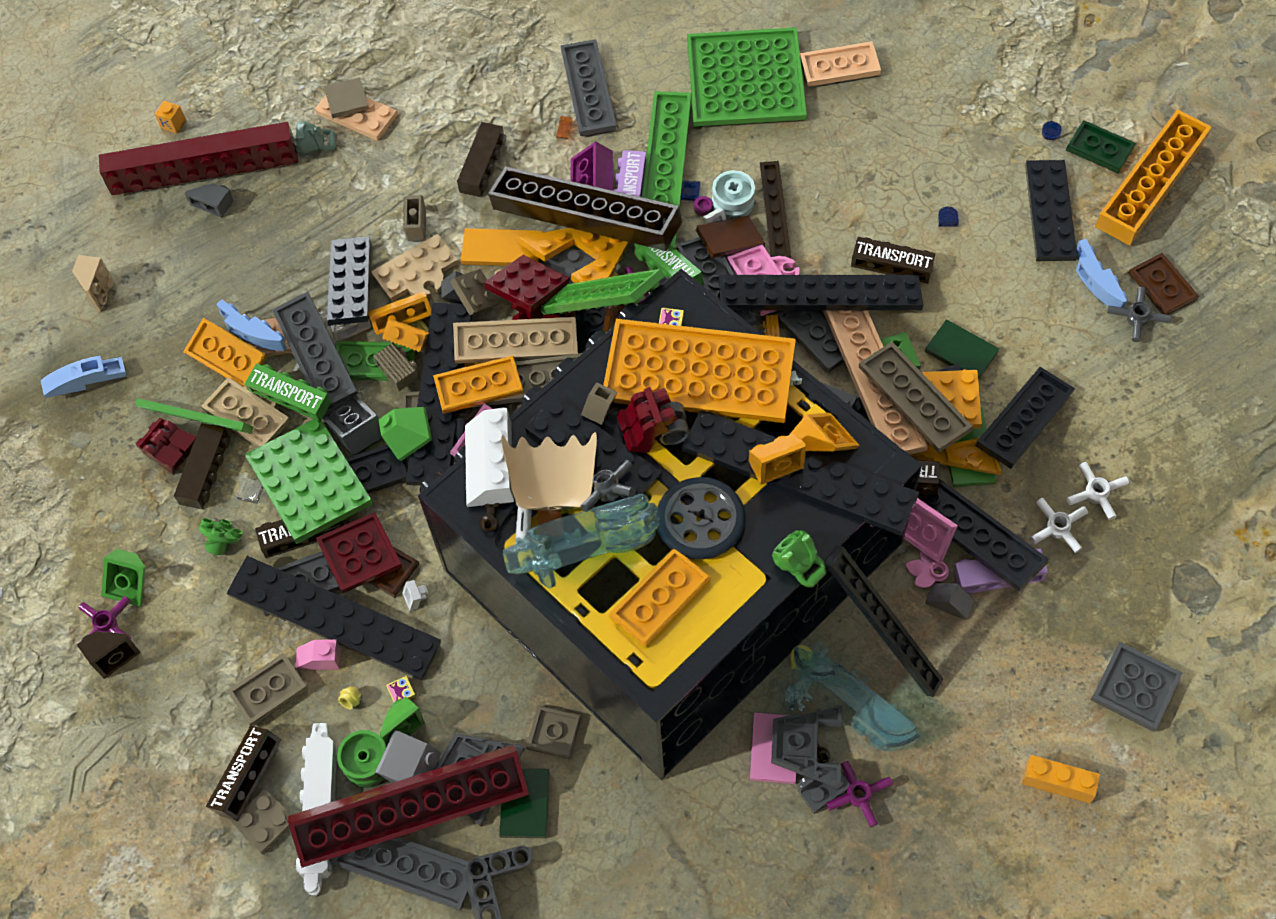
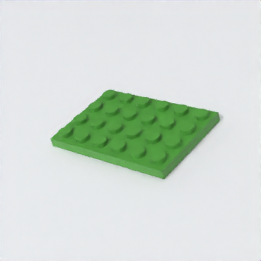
M313 419L245 454L246 459L296 544L373 505L368 493L322 421L319 422Z

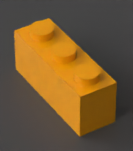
M420 292L369 311V319L375 334L379 335L384 333L388 320L393 319L409 324L430 316L432 310L427 296L424 292Z
M1030 755L1025 765L1022 784L1090 804L1096 796L1100 774Z

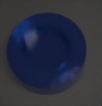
M1048 121L1043 125L1041 134L1047 140H1056L1060 137L1062 128L1059 123Z

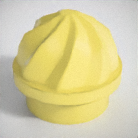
M349 686L341 690L338 701L343 707L351 710L359 705L361 693L358 688Z

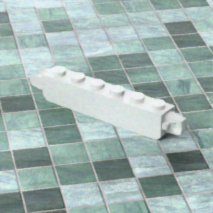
M327 723L313 724L311 736L306 738V746L302 748V757L305 759V768L301 769L302 782L304 781V790L300 791V803L303 804L302 811L335 801L338 748L329 738ZM297 858L296 870L304 879V889L309 895L315 897L321 893L322 878H328L332 874L331 862L333 858L301 868L299 858Z

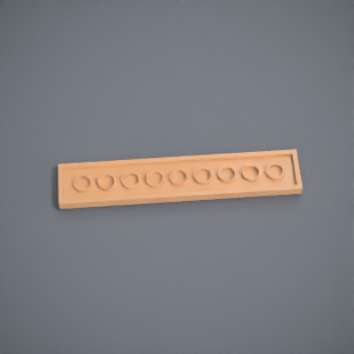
M823 310L871 424L908 454L927 451L928 445L924 437L859 368L861 361L883 348V344L868 311Z

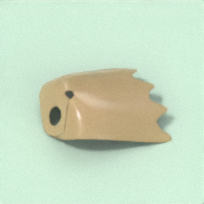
M595 432L585 446H582L578 439L572 435L564 447L557 446L550 437H546L539 447L533 448L524 437H521L516 448H512L503 435L501 436L513 495L520 508L538 511H561L581 508L580 505L592 492L597 434Z

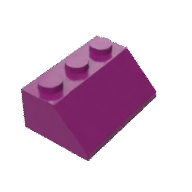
M595 141L572 157L570 181L613 191V150Z

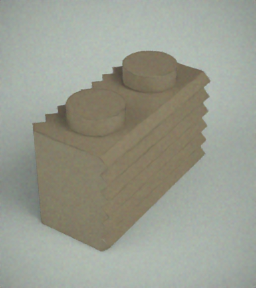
M422 195L405 196L403 204V229L406 240L408 242L424 241L426 235V207Z
M391 343V345L374 354L373 357L377 367H379L398 392L419 379L417 365L413 360L410 362L407 360V354L402 347L397 348L394 343Z

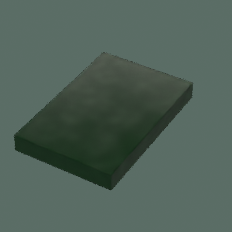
M1083 120L1068 143L1066 151L1119 174L1135 148L1136 143Z
M947 319L925 348L926 353L949 366L958 364L961 370H977L978 380L999 351V348Z
M522 768L529 795L501 803L500 838L546 839L549 769Z

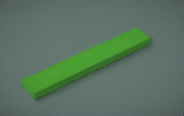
M137 398L135 403L137 407L248 434L252 433L254 427L243 422Z

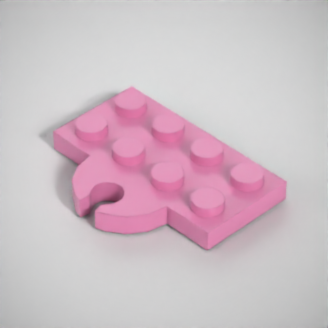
M763 245L727 257L734 275H799L800 273L799 267L795 268L794 260L783 256L770 257ZM795 268L793 271H785V269ZM757 310V311L759 312V314H760L761 316H763V315L769 314V313L774 312V311H777V310Z

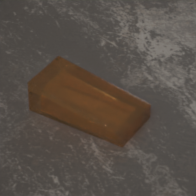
M560 116L556 138L568 140L573 122L572 117Z

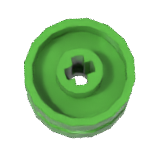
M359 730L343 739L338 748L337 760L340 769L352 784L358 787L370 788L380 784L385 779L376 773V769L387 747L384 740L370 730Z

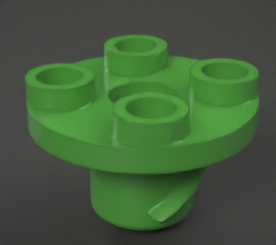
M203 518L199 526V531L208 537L207 542L203 545H205L206 551L213 555H223L229 549L228 543L240 542L243 531L236 529L232 526L231 521L220 519L217 522Z

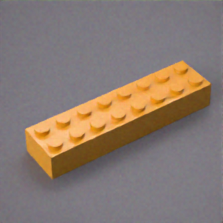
M1177 109L1101 211L1095 227L1130 246L1204 145L1212 127Z

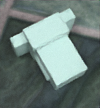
M791 371L790 386L802 384V379L798 378L796 371Z

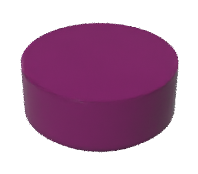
M706 196L698 197L694 201L695 213L700 216L711 213L713 211V201Z

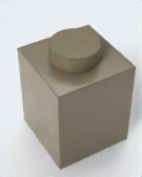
M596 382L587 397L581 415L602 425L611 410L617 392Z

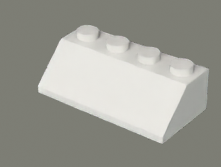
M507 408L484 410L465 425L467 507L514 502L501 436L503 435L512 447V424Z

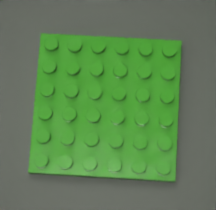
M797 27L687 34L694 127L806 120L807 113Z

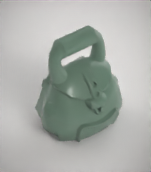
M300 121L296 124V151L300 155L317 153L319 150L332 151L336 148L337 134L332 130L321 129L320 126H315L306 121ZM325 134H329V146L324 145Z

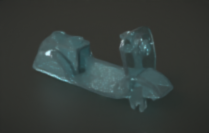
M638 494L538 525L530 529L524 536V539L516 538V544L503 551L507 571L510 574H523L534 571V574L538 575L539 581L548 588L555 587L556 581L553 570L608 552H629L652 542L660 523L657 506L654 503H649L645 494Z
M822 642L816 643L811 653L802 648L794 647V663L801 676L796 685L790 684L784 692L786 695L785 700L790 704L789 710L794 711L797 705L799 710L805 711L806 707L801 703V700L806 699L810 703L813 702L812 695L807 693L810 685L817 681L857 712L851 719L853 730L861 736L865 735L870 740L871 745L877 750H901L919 740L920 734L916 731V726L903 716L904 708L902 707L897 711L898 703L890 705L865 685L866 677L861 681L855 676L858 672L856 669L850 673L840 664L828 659V647H825L822 651L819 650Z

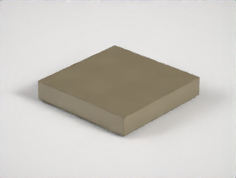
M360 77L324 86L332 118L369 110Z
M538 705L526 749L570 759L581 722V715Z

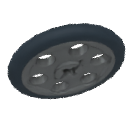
M695 477L675 484L663 495L656 510V526L663 542L671 550L675 549L692 559H708L727 552L736 545L745 528L746 513L738 494L728 485L712 478ZM707 494H714L718 499L714 503H708L704 500V497ZM686 495L694 499L690 505H685L680 500ZM722 511H727L731 514V518L727 521H722L718 518V514ZM701 514H704L705 519H701L700 522L697 521V517H700ZM673 515H680L684 520L680 524H673L670 519ZM711 531H718L721 537L713 541L707 535ZM691 532L696 534L697 539L694 542H687L684 540V535Z

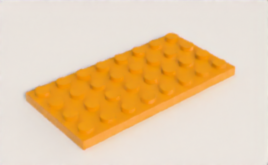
M616 319L603 386L617 392L613 403L630 405L631 397L648 387H651L653 392L665 388L671 402L682 403L684 410L687 412L699 413L704 411L721 416L785 423L796 339Z

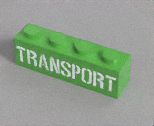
M634 244L636 257L640 261L647 263L650 270L661 269L669 279L678 270L683 269L702 286L704 285L702 272L671 245H669L667 251Z
M255 364L244 383L250 392L321 422L332 402L325 389L321 387L313 388L302 379H299V381L292 379L293 377L286 372H281L280 374L267 364H264V366Z

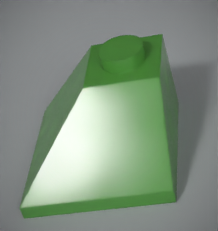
M424 407L393 409L379 419L381 436L400 461L432 440L427 411Z
M116 549L104 557L102 597L120 601L125 596L131 601L129 604L142 606L146 566L137 554Z
M404 697L402 700L399 699L391 705V709L388 710L380 731V736L386 746L394 730L410 736L425 724L419 708L407 697Z

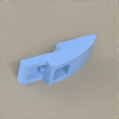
M1087 239L1080 240L1076 248L1079 259L1076 271L1081 280L1107 306L1124 308L1127 296L1121 290L1117 276L1113 275L1111 269L1103 270L1101 262L1097 261L1094 248L1089 245Z
M223 300L216 304L220 314L225 318L224 322L228 331L239 339L264 349L285 351L287 349L284 342L285 337L279 331L274 332L269 323L264 319L261 321L254 316L250 320L247 315L238 313L237 308L232 303L227 304Z
M99 355L66 365L41 380L44 397L47 398L86 390V384L126 377L122 357L101 360Z

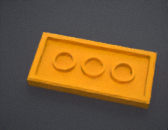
M465 228L461 265L508 266L522 255L539 262V257L519 244L518 237L542 233V231Z
M205 318L202 319L183 351L222 376L229 377L242 387L245 386L244 383L255 364L263 366L268 357L265 353Z
M513 355L433 375L443 414L524 394Z
M672 549L609 613V618L642 646L646 647L710 581V576L685 555Z

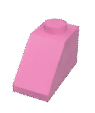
M313 640L298 647L295 669L339 670L341 648L337 640Z

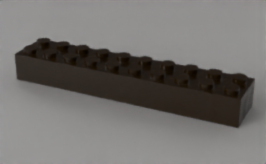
M506 166L488 193L493 210L667 251L682 224L680 209L677 205Z

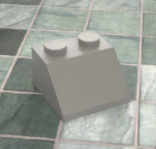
M394 730L376 769V773L392 783L434 770L441 752L423 741Z

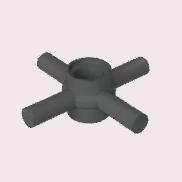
M1138 287L1136 302L1129 309L1109 305L1107 310L1109 314L1128 317V323L1133 326V342L1140 341L1142 326L1148 320L1170 323L1171 315L1150 312V306L1144 302L1146 292L1144 287Z
M626 460L614 473L610 470L598 472L593 477L592 487H594L595 491L580 505L581 509L588 512L600 499L604 502H610L618 498L620 494L633 497L636 493L635 488L619 484V480L633 467L631 462Z

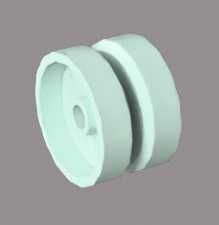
M736 170L726 171L718 175L712 186L713 210L721 208L724 211L726 220L749 216L755 204V185L751 177L742 171Z

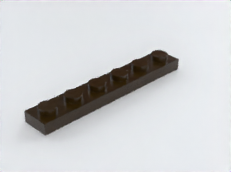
M779 161L760 162L770 257L783 256L791 259Z

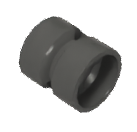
M670 402L660 406L661 410L672 406L678 420L667 425L669 431L664 434L661 433L659 438L660 442L665 445H676L689 438V429L685 421L686 415L682 403Z

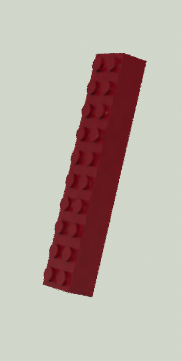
M288 121L98 155L99 173L111 196L299 163L296 142Z
M510 745L288 816V825L301 868L529 795L517 750L514 745Z

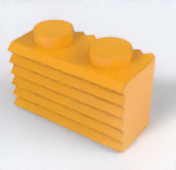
M392 319L387 321L382 338L391 343H398L402 347L406 346V348L420 352L426 348L429 332Z

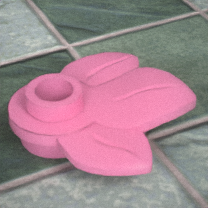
M921 550L920 559L906 563L908 572L916 577L915 585L918 587H930L935 582L945 581L949 575V568L944 562H936ZM939 570L942 574H935L934 571Z

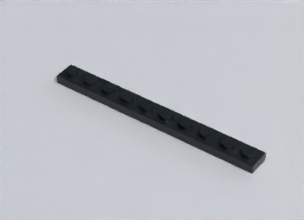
M835 545L824 565L925 695L934 697L943 680L942 676L845 548Z

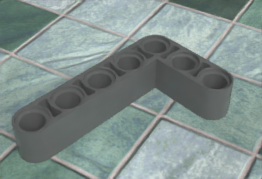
M517 846L475 857L464 867L463 875L475 919H483L482 914L484 911L490 912L493 919H502L491 879L524 870L533 858L532 852L528 847ZM515 854H522L525 857V863H518L515 859ZM493 860H500L503 863V869H496L493 866ZM470 866H478L481 874L478 876L473 875L470 871ZM478 888L486 891V899H481L477 896L476 890Z

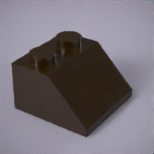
M95 631L83 637L81 642L76 644L90 665L103 679L141 653L124 633Z

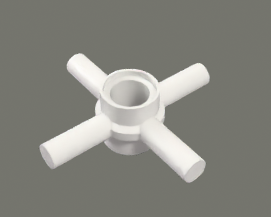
M1081 463L1079 467L1087 479L1088 485L1086 491L1067 497L1068 504L1073 505L1088 499L1093 504H1100L1109 520L1116 518L1117 516L1107 498L1111 490L1128 485V478L1125 476L1111 482L1104 478H1095L1088 463ZM1094 489H1098V490H1100L1102 493H1098V492H1096Z
M1044 498L1039 499L1036 503L1049 520L1047 528L1030 537L1031 542L1035 545L1049 536L1056 539L1064 538L1075 553L1081 551L1082 547L1070 533L1071 523L1088 514L1087 509L1083 506L1069 515L1064 512L1055 513ZM1055 523H1059V524H1061L1063 527H1062V528L1057 527V526L1055 525Z

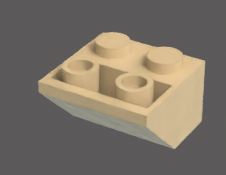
M78 255L72 272L97 312H101L103 305L107 302L109 289L113 286V278L101 258Z

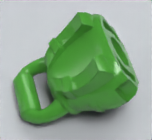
M796 530L789 534L774 549L772 557L776 566L781 568V570L790 572L806 587H813L826 574L825 563L817 555L813 539L809 533L803 530ZM814 563L818 564L819 567L805 579L803 573L809 570Z

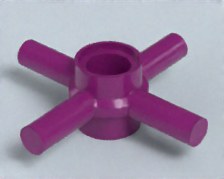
M124 596L110 612L106 610L97 612L85 602L79 605V609L92 619L94 629L90 634L95 631L126 634L118 628L116 617L131 602L127 597ZM109 620L106 625L102 626L103 622Z
M849 761L841 763L840 765L850 785L847 789V794L826 802L827 809L831 811L851 803L855 807H861L870 828L878 825L869 802L873 793L893 785L891 778L887 777L868 785L866 782L857 779ZM861 790L865 793V797L857 798L853 792Z

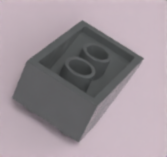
M356 395L327 409L322 418L339 442L352 456L361 453L364 448L382 438L378 416Z

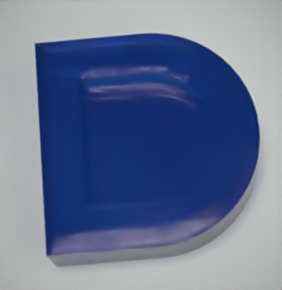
M948 206L941 208L938 213V227H958L957 210Z

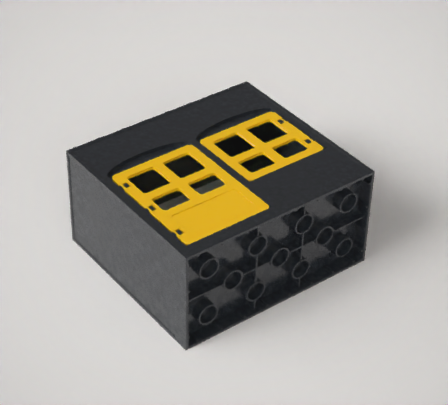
M683 269L678 270L669 279L664 276L659 281L660 285L657 288L649 290L648 297L639 305L634 303L628 304L617 318L659 323L661 308L684 310L682 326L762 335ZM615 326L607 333L604 330L595 332L588 340L585 352L575 360L571 357L564 359L556 367L553 374L554 378L543 388L539 385L533 386L525 393L521 400V407L510 415L512 448H516L521 437H524L533 448L539 447L542 444L525 431V427L554 396L580 414L582 413L587 397L596 382L604 385ZM794 360L792 371H796L798 378L802 379V384L789 386L785 423L740 418L734 421L753 429L758 426L766 434L778 438L780 436H789L806 414L831 413L860 446L857 449L813 452L915 491L917 489L922 465ZM613 403L603 424L593 423L626 446L623 437L625 432L621 431L616 415L620 410H626L629 405ZM721 416V417L727 418V419H729V420H732V419L729 418L728 416ZM656 441L649 453L635 452L662 471L661 478L647 492L651 500L616 531L607 526L591 510L588 512L583 511L581 508L561 510L562 514L568 513L601 543L589 557L567 577L563 578L532 549L515 547L518 512L515 498L514 502L501 503L500 509L495 513V517L499 522L495 531L485 532L480 527V520L486 515V509L484 505L467 507L466 445H464L454 457L455 464L442 475L439 472L429 475L421 484L420 494L418 495L444 571L661 781L776 669L796 646H799L849 597L827 567L826 574L813 587L802 585L790 572L781 570V568L776 566L772 557L774 549L789 534L796 530H803L810 534L817 550V555L824 563L835 545L843 546L868 578L904 543L909 522L908 519L900 536L767 483L760 485L758 480L750 477L735 491L741 499L746 513L745 528L742 536L736 545L717 557L708 559L688 558L710 576V581L644 647L609 618V613L656 567V565H650L629 543L656 519L658 504L666 491L683 480L702 477L715 463L697 457L689 465H684L658 441ZM707 494L704 497V500L708 503H714L718 499L714 494ZM686 495L680 501L685 505H690L694 499ZM532 510L530 543L539 536L537 510ZM722 511L718 514V518L722 521H727L731 518V514L727 511ZM701 514L700 517H697V521L700 522L701 519H705V515ZM673 515L678 522H683L682 516ZM711 531L707 536L710 540L716 541L720 539L721 534L718 531ZM690 532L684 540L694 542L697 536ZM617 558L640 580L611 608L601 614L578 594V590L610 560ZM814 563L809 570L803 573L804 578L807 579L819 565Z

